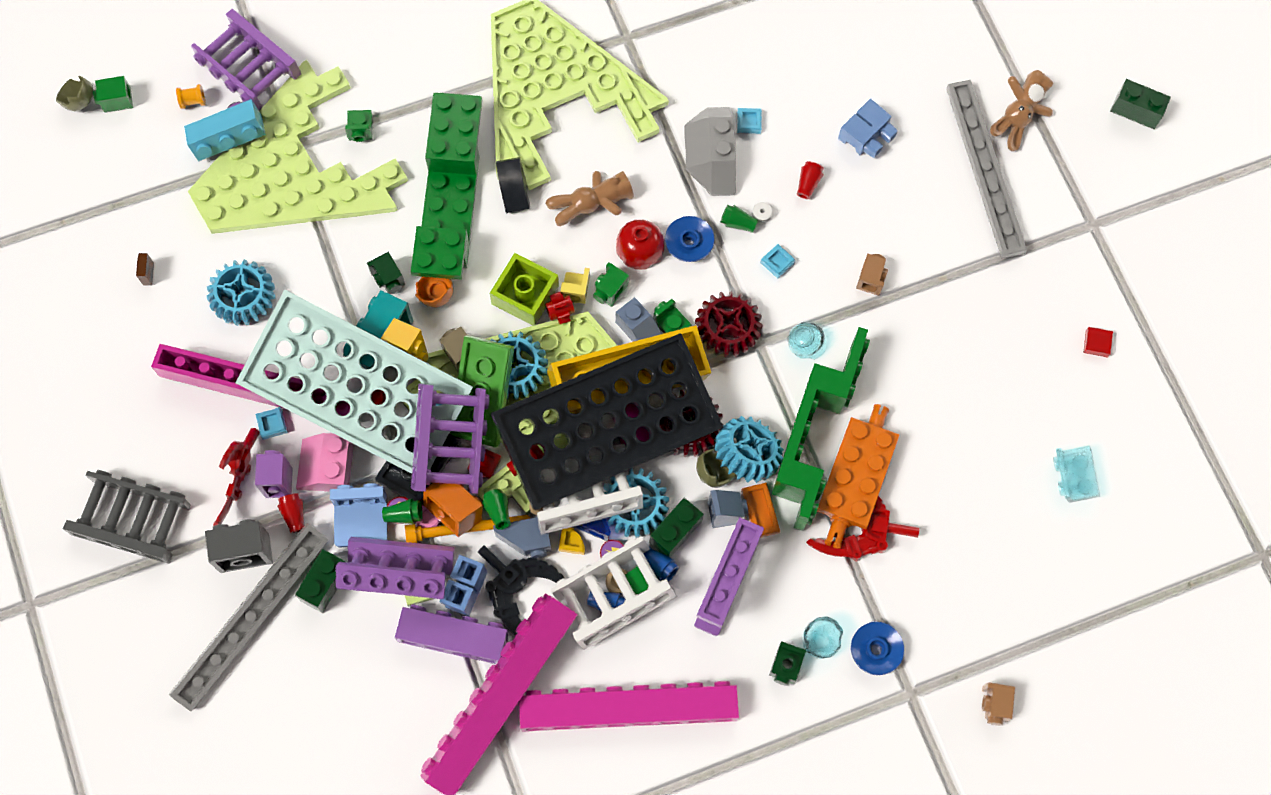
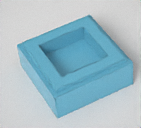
M738 108L737 133L761 134L762 108Z
M777 244L761 259L760 263L778 279L795 263V259Z
M281 407L255 414L263 440L288 433Z

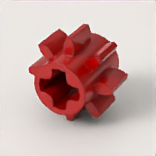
M561 292L549 295L551 301L545 303V307L550 320L557 319L559 325L570 322L569 316L575 313L570 296L563 297Z

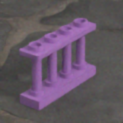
M232 8L225 14L230 23L228 24L229 28L204 50L193 43L191 45L195 53L193 58L200 66L206 65L215 79L219 80L221 78L225 81V86L232 93H239L243 102L252 99L257 109L260 110L262 105L258 96L281 75L285 76L288 74L296 80L302 73L291 56ZM235 35L244 37V41L221 62L218 63L211 57ZM256 47L259 50L260 54L237 75L233 76L227 71L249 49ZM266 61L274 62L276 67L251 90L242 84Z
M419 384L411 489L414 491H426V485H430V483L467 484L468 492L478 494V488H481L483 484L480 462H483L485 458L482 436H485L487 432V421L483 420L484 410H487L489 406V395L485 394L486 389L476 388L475 396L442 394L433 390V385ZM436 404L474 406L473 422L436 420L435 417H431L432 406H436ZM434 430L472 432L471 448L433 446L432 443H429L430 432L433 433ZM432 456L470 458L469 474L431 472L430 469H427L428 459H431Z
M739 517L696 615L695 628L715 637L719 635L764 530L763 527Z
M350 537L348 540L347 563L338 562L336 566V588L443 599L446 575H451L454 568L455 547Z

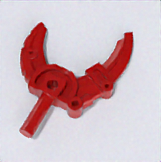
M256 428L249 430L243 442L233 441L226 449L219 463V468L223 470L227 464L230 466L229 474L233 475L234 479L233 483L228 485L225 494L227 500L217 519L213 522V526L222 524L233 502L242 497L243 491L239 488L241 482L244 481L245 475L250 474V451L260 434Z
M878 496L866 530L861 528V535L843 538L840 548H833L835 541H832L831 546H828L824 543L825 540L820 538L816 540L810 538L806 543L813 549L826 555L849 557L854 561H859L862 556L867 554L885 553L888 548V543L886 542L887 533L918 538L920 528L889 523L890 511L886 509L883 500Z

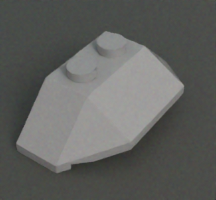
M706 107L684 125L686 171L711 196L736 195V150L734 120L731 108Z

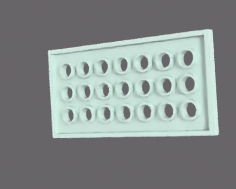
M285 289L236 381V384L412 473L413 452L407 449L406 441L410 437H415L418 393L413 394L408 391V381L416 378L421 384L433 385V390H439L444 394L469 395L473 388L465 382ZM296 317L304 322V328L299 333H294L290 329V322ZM317 330H324L327 333L328 339L323 345H318L313 340V335ZM282 341H288L291 344L292 350L287 356H282L278 353L277 347ZM341 342H347L351 346V353L347 357H341L337 353V346ZM306 353H311L315 357V364L311 368H305L301 364V358ZM365 354H370L375 359L374 366L368 370L364 369L360 364V359ZM270 364H274L279 368V376L273 380L269 379L265 374V369ZM329 365H334L339 370L338 378L333 381L328 380L324 374L326 367ZM389 366H393L398 370V378L393 382L387 381L383 375L384 370ZM294 376L300 377L303 381V387L298 392L292 391L289 387V380ZM353 377L359 378L363 384L362 389L357 393L350 391L348 388V382ZM318 388L323 389L327 394L326 401L322 404L316 403L312 398L313 392ZM377 389L384 391L386 394V400L381 405L375 404L371 399L372 393ZM339 401H346L350 405V412L346 416H341L336 411V405ZM398 402H406L409 405L410 411L407 416L400 417L395 413V405ZM442 404L440 406H432L431 417H435L436 420L456 421L463 405ZM363 413H370L374 418V423L370 428H364L359 423V418ZM386 425L396 427L397 436L395 439L388 440L383 436V428ZM434 430L433 433L430 432L429 443H432L433 446H443L450 431ZM436 456L428 459L427 469L432 467Z

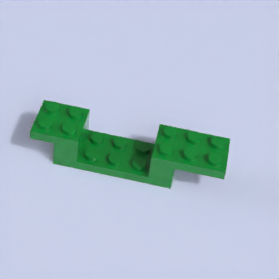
M433 92L425 154L428 176L421 226H416L411 276L462 280L463 268H467L480 160L478 136L483 102L482 96Z
M858 327L843 372L817 363L813 365L771 495L801 504L793 527L795 529L803 531L806 524H812L819 506L818 503H815V500L819 501L826 484V479L822 478L823 469L798 462L804 448L799 443L804 445L812 423L809 421L812 420L816 407L839 415L843 407L848 408L856 388L857 378L863 366L864 355L870 343V339L866 338L868 329Z

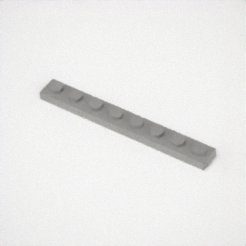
M971 79L949 83L946 90L1001 259L1025 254L1027 247Z
M306 523L168 695L192 712L329 539L309 523Z

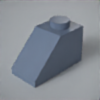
M636 297L615 312V323L632 342L662 334L651 314Z
M710 491L708 509L712 529L736 525L739 517L745 519V515H748L746 500H741L740 492Z
M537 517L511 522L510 526L503 530H498L495 528V525L493 526L495 536L525 557L531 556V558L538 559L552 552L549 534L541 535Z

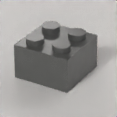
M246 519L240 521L239 525L219 524L213 526L212 530L205 531L208 562L220 573L273 564L270 536L259 521Z

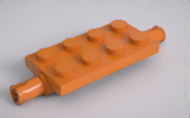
M874 404L868 423L853 417L850 418L817 512L825 514L830 518L832 524L824 543L831 546L833 538L836 537L833 548L841 547L845 531L850 526H857L866 530L900 435L883 429L889 409L883 406L879 415L880 404Z

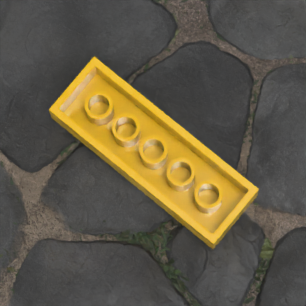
M696 325L553 362L547 369L551 387H554L681 333L702 380H706L712 372ZM668 360L662 361L661 368L663 372L667 374L673 373V364ZM641 370L638 373V379L640 382L648 384L651 381V375L649 372ZM623 380L615 382V390L620 394H625L628 390L626 382ZM674 384L672 386V389L682 386L680 384ZM594 390L591 393V399L594 403L601 404L604 402V394L599 390ZM570 400L567 403L570 413L578 414L581 411V405L578 401Z

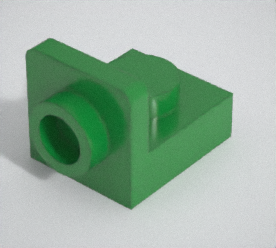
M371 109L347 110L345 131L349 141L364 142L366 140H373V114Z
M673 298L667 302L662 301L654 309L653 319L663 333L691 327L692 325L675 307L676 302Z

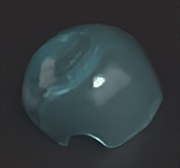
M800 322L789 331L787 338L789 350L798 358L816 360L825 352L827 339L823 329L816 323Z
M828 616L817 617L809 622L803 630V647L810 656L819 660L831 658L842 647L841 639L844 631L837 620Z

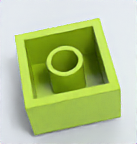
M514 252L489 293L491 305L534 326L546 309L545 303L551 301L549 295L555 294L559 287L558 274Z

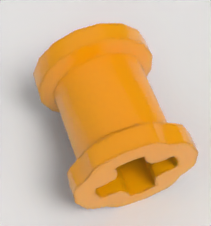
M197 84L195 88H176L180 109H185L186 106L195 104L206 105L205 94L201 84Z

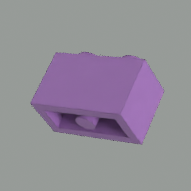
M268 450L264 454H256L255 486L265 498H280L292 494L293 467L284 454L276 450Z

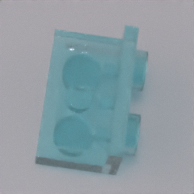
M1090 445L1069 450L1057 448V456L1053 457L1056 472L1060 471L1062 481H1058L1061 497L1065 496L1069 503L1101 497Z

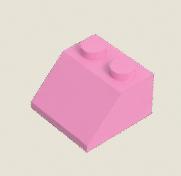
M322 433L302 439L296 489L330 492V489H337L339 485H349L354 444L333 433Z

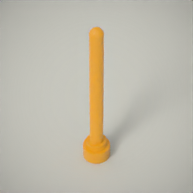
M511 516L509 519L510 522L530 519V516ZM491 519L482 520L465 533L493 530L494 523ZM415 524L405 525L406 542L418 543L423 541L424 538L455 535L445 525L421 528V526H416Z

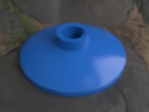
M683 216L674 220L667 228L665 244L670 254L676 259L684 262H696L704 259L711 252L714 245V233L710 225L703 219L695 216ZM692 240L694 244L687 245L685 241Z
M870 622L861 626L852 637L850 647L852 658L856 665L864 672L871 675H885L891 673L900 665L904 656V643L900 634L892 626L883 622ZM878 646L880 654H873L871 647Z

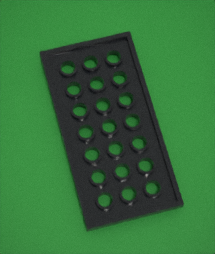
M681 333L491 413L533 511L724 428ZM668 360L673 364V373L667 374L663 372L661 368L662 361ZM645 370L650 373V383L644 384L639 381V371ZM617 380L626 382L628 390L625 394H620L615 390L614 385ZM674 384H680L684 388L685 393L683 397L678 398L673 395L672 386ZM592 391H601L604 394V402L601 404L594 403L591 399ZM651 394L660 396L662 400L660 407L655 408L650 405L649 396ZM570 400H576L580 403L581 411L578 414L569 412L567 403ZM627 404L637 406V417L631 418L626 414L625 408ZM684 408L693 409L695 412V419L693 421L684 419L682 414ZM552 410L556 413L557 421L555 424H548L544 421L543 414L545 411ZM604 414H610L614 417V427L607 428L602 424V416ZM665 417L671 420L672 429L666 432L660 428L659 422L661 418ZM527 420L532 423L533 432L526 435L520 431L519 424L521 421ZM587 424L591 428L592 433L589 438H583L579 435V425ZM638 428H645L649 432V439L646 442H642L636 437ZM562 434L566 436L568 440L566 448L561 449L554 444V437L556 435ZM615 438H621L625 441L626 448L623 452H617L613 448L612 443ZM537 444L543 448L544 455L542 458L535 459L531 456L530 448L532 445ZM597 448L602 452V460L600 462L590 460V449ZM569 458H573L578 462L579 468L575 473H570L565 468V461ZM543 469H550L554 472L555 479L552 483L542 481L541 472Z

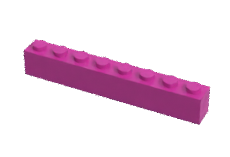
M159 344L151 368L159 377L281 407L236 384L245 365ZM265 370V374L269 379L273 380L279 376V373ZM292 377L289 380L290 389L295 392L300 391L303 387L302 379ZM318 388L313 392L312 398L316 403L322 404L326 401L327 394L323 389ZM339 401L336 405L337 413L341 416H346L350 412L349 403Z
M545 593L543 597L540 596L534 602L532 613L528 619H524L519 624L516 630L517 635L513 641L508 642L501 651L502 657L496 665L494 664L488 669L485 674L486 680L482 686L472 692L467 708L464 711H460L453 721L454 727L449 734L443 735L437 745L438 750L432 758L429 757L424 762L420 777L426 784L443 795H455L577 617L578 614L554 597Z
M730 681L714 682V686L703 687L701 682L688 683L686 688H676V684H662L660 689H649V685L633 686V690H623L622 686L606 687V691L596 692L595 688L592 687L580 688L579 693H569L568 689H554L552 694H541V690H528L519 700L521 732L736 722L739 719L737 685H730Z

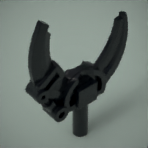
M483 545L477 553L499 573L493 581H488L485 584V590L490 601L493 603V616L502 620L506 628L516 636L517 627L522 621L518 616L520 612L517 603L513 601V594L520 592L525 587L528 577L544 578L555 583L565 577L553 565H548V562L541 559L537 560V558L528 557L526 560L525 558L520 560L513 559L506 566L494 553Z

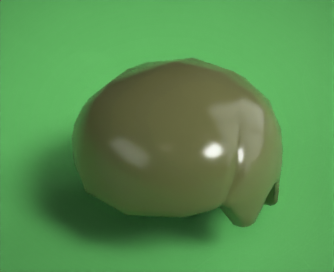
M80 75L78 76L80 81L67 80L57 93L55 99L63 108L73 112L87 107L93 98L92 83Z
M709 449L697 458L696 471L704 484L712 488H720L735 479L736 474H728L729 469L721 467L723 460L716 458L717 452H713L714 449Z

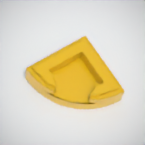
M572 527L562 529L558 550L560 552L585 555L584 542L578 532Z

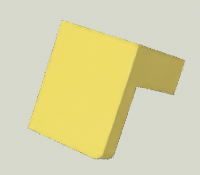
M585 267L584 274L565 273L564 282H562L560 290L563 297L569 295L574 303H586L590 268Z

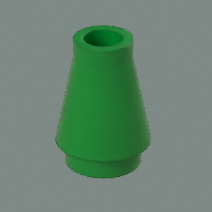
M728 204L720 219V223L725 224L724 227L753 233L758 219L753 218L736 205L731 206Z
M500 489L486 492L483 496L482 505L493 521L495 528L498 530L508 528L511 522L509 519L507 495Z
M412 498L383 507V521L385 523L416 524L423 519L422 504L420 500L414 501Z

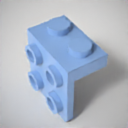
M369 483L363 485L362 488H353L352 485H339L337 489H330V500L334 505V543L337 547H348L350 537L388 540L387 523L383 521L382 508L387 507V493L383 486L379 487V484Z

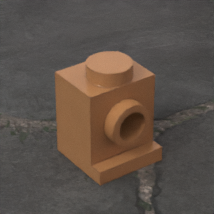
M867 253L856 289L877 296L880 295L888 269L884 268L886 258L883 255Z
M990 682L983 685L982 692H987V695H984L982 699V711H985V719H987L988 724L1003 726L1004 722H1008L1013 718L1015 687Z

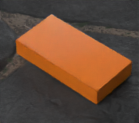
M767 482L742 488V496L746 500L749 521L764 528L760 538L779 534L780 527Z

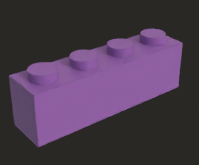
M411 605L410 608L402 607L394 638L398 643L497 664L502 657L501 651L507 643L509 634L506 629H503L504 625L496 622H488V625L477 623L478 619L462 616L461 620L452 618V614L446 611L437 610L436 614L426 612L425 607Z

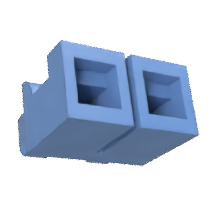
M870 98L840 128L838 140L844 144L848 142L855 148L858 155L865 152L872 158H875L883 148V145L876 139L880 136L887 143H890L896 137L898 130L890 123L892 116Z
M459 555L450 575L452 580H448L444 598L440 599L439 602L445 605V608L469 617L488 573L485 565Z

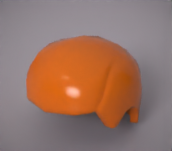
M421 277L416 282L415 296L427 307L438 308L444 306L452 297L453 283L451 279Z

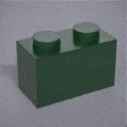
M1126 78L1117 92L1110 112L1155 129L1165 114L1171 96Z
M684 497L650 535L649 543L660 553L672 557L702 523L704 513Z
M322 549L295 596L302 603L324 613L337 591L336 566L338 562L346 561Z

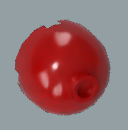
M645 219L632 220L627 222L618 233L616 253L627 267L635 270H646L661 260L664 253V236L660 228L653 222Z

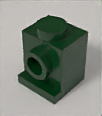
M389 251L367 262L369 272L378 287L384 286L388 294L397 293L405 285L403 275Z
M781 641L778 645L769 676L774 677V682L784 686H789V683L795 684L807 650ZM783 661H791L792 668H785L783 666Z

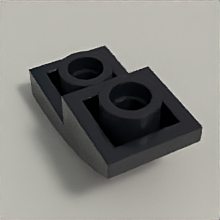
M516 157L496 161L505 212L512 213L530 209L531 205L525 185L526 178L521 158Z

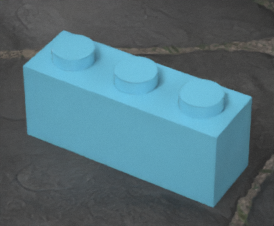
M252 99L184 126L187 146L198 162L266 135L262 115Z

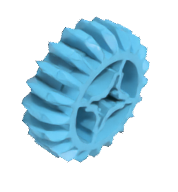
M244 259L239 265L237 260H233V266L230 267L224 263V270L216 269L217 277H210L212 285H208L206 289L210 293L206 295L210 303L209 307L218 318H223L228 324L233 320V323L239 326L241 320H243L245 325H249V319L251 318L258 322L259 318L257 315L262 314L266 316L265 308H272L273 304L270 300L275 299L276 296L273 292L275 285L271 282V275L266 273L267 271L263 266L259 267L254 261L249 265L248 261ZM248 278H252L260 283V288H255L254 285H250L248 282ZM223 297H228V299L232 300L234 307L225 305Z
M511 331L508 333V338H504L502 334H499L498 343L514 346L512 363H515V359H517L518 367L512 368L510 373L507 399L510 393L514 394L516 400L519 399V393L523 392L525 397H528V389L536 392L538 390L536 383H544L542 376L547 375L545 366L548 365V359L544 358L546 352L544 349H540V342L532 343L533 337L531 335L523 339L521 331L517 337H513V332ZM521 350L528 353L533 358L535 364L522 359ZM519 376H527L523 380L516 381Z
M742 416L737 418V420L733 418L723 425L724 428L720 429L716 436L714 450L717 451L716 458L723 460L721 467L729 469L728 474L735 473L737 480L744 477L747 483L752 481V479L758 483L762 479L766 480L776 473L779 465L782 463L784 451L780 447L782 440L775 438L777 432H771L769 425L763 426L761 419L754 422L751 416L747 419Z
M633 468L629 469V475H626L629 486L632 488L637 487V485L648 489L653 497H650L649 494H643V508L636 510V513L634 511L628 512L631 516V521L619 515L611 516L607 521L608 527L617 524L615 527V533L617 534L622 528L625 529V537H629L630 531H635V538H639L640 530H643L646 536L649 535V526L655 530L658 527L656 521L662 522L665 519L661 513H668L669 510L664 505L669 503V497L662 496L667 492L666 487L658 488L661 484V479L658 478L652 481V472L648 473L646 477L643 476L644 469L642 468L639 469L638 474H634ZM615 476L610 478L613 485L604 483L603 488L607 491L604 494L619 491ZM656 505L654 511L647 518L640 520L639 516L642 510Z

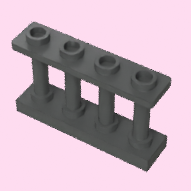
M97 470L96 473L87 471L85 476L94 482V486L81 517L77 518L76 522L66 519L63 530L71 536L169 564L173 554L166 549L167 545L164 543L178 507L190 509L191 504L185 499L186 496L176 491H170V494L160 492L161 488L151 484H146L145 487L136 485L137 482L127 477H121L120 480L112 478V474L103 470ZM108 486L118 489V494L105 526L102 525L101 529L92 527L91 519L104 487ZM129 493L143 496L130 533H126L125 536L116 534L117 530L115 528ZM153 501L167 503L168 506L155 539L151 540L150 543L141 541L142 537H140Z

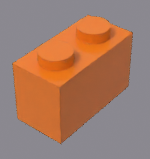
M433 483L424 491L423 506L457 537H460L482 521L483 505L480 499L474 495L472 496L465 490L462 484Z

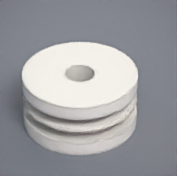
M758 202L754 205L752 217L758 219L757 223H767L771 218L772 208L768 203Z

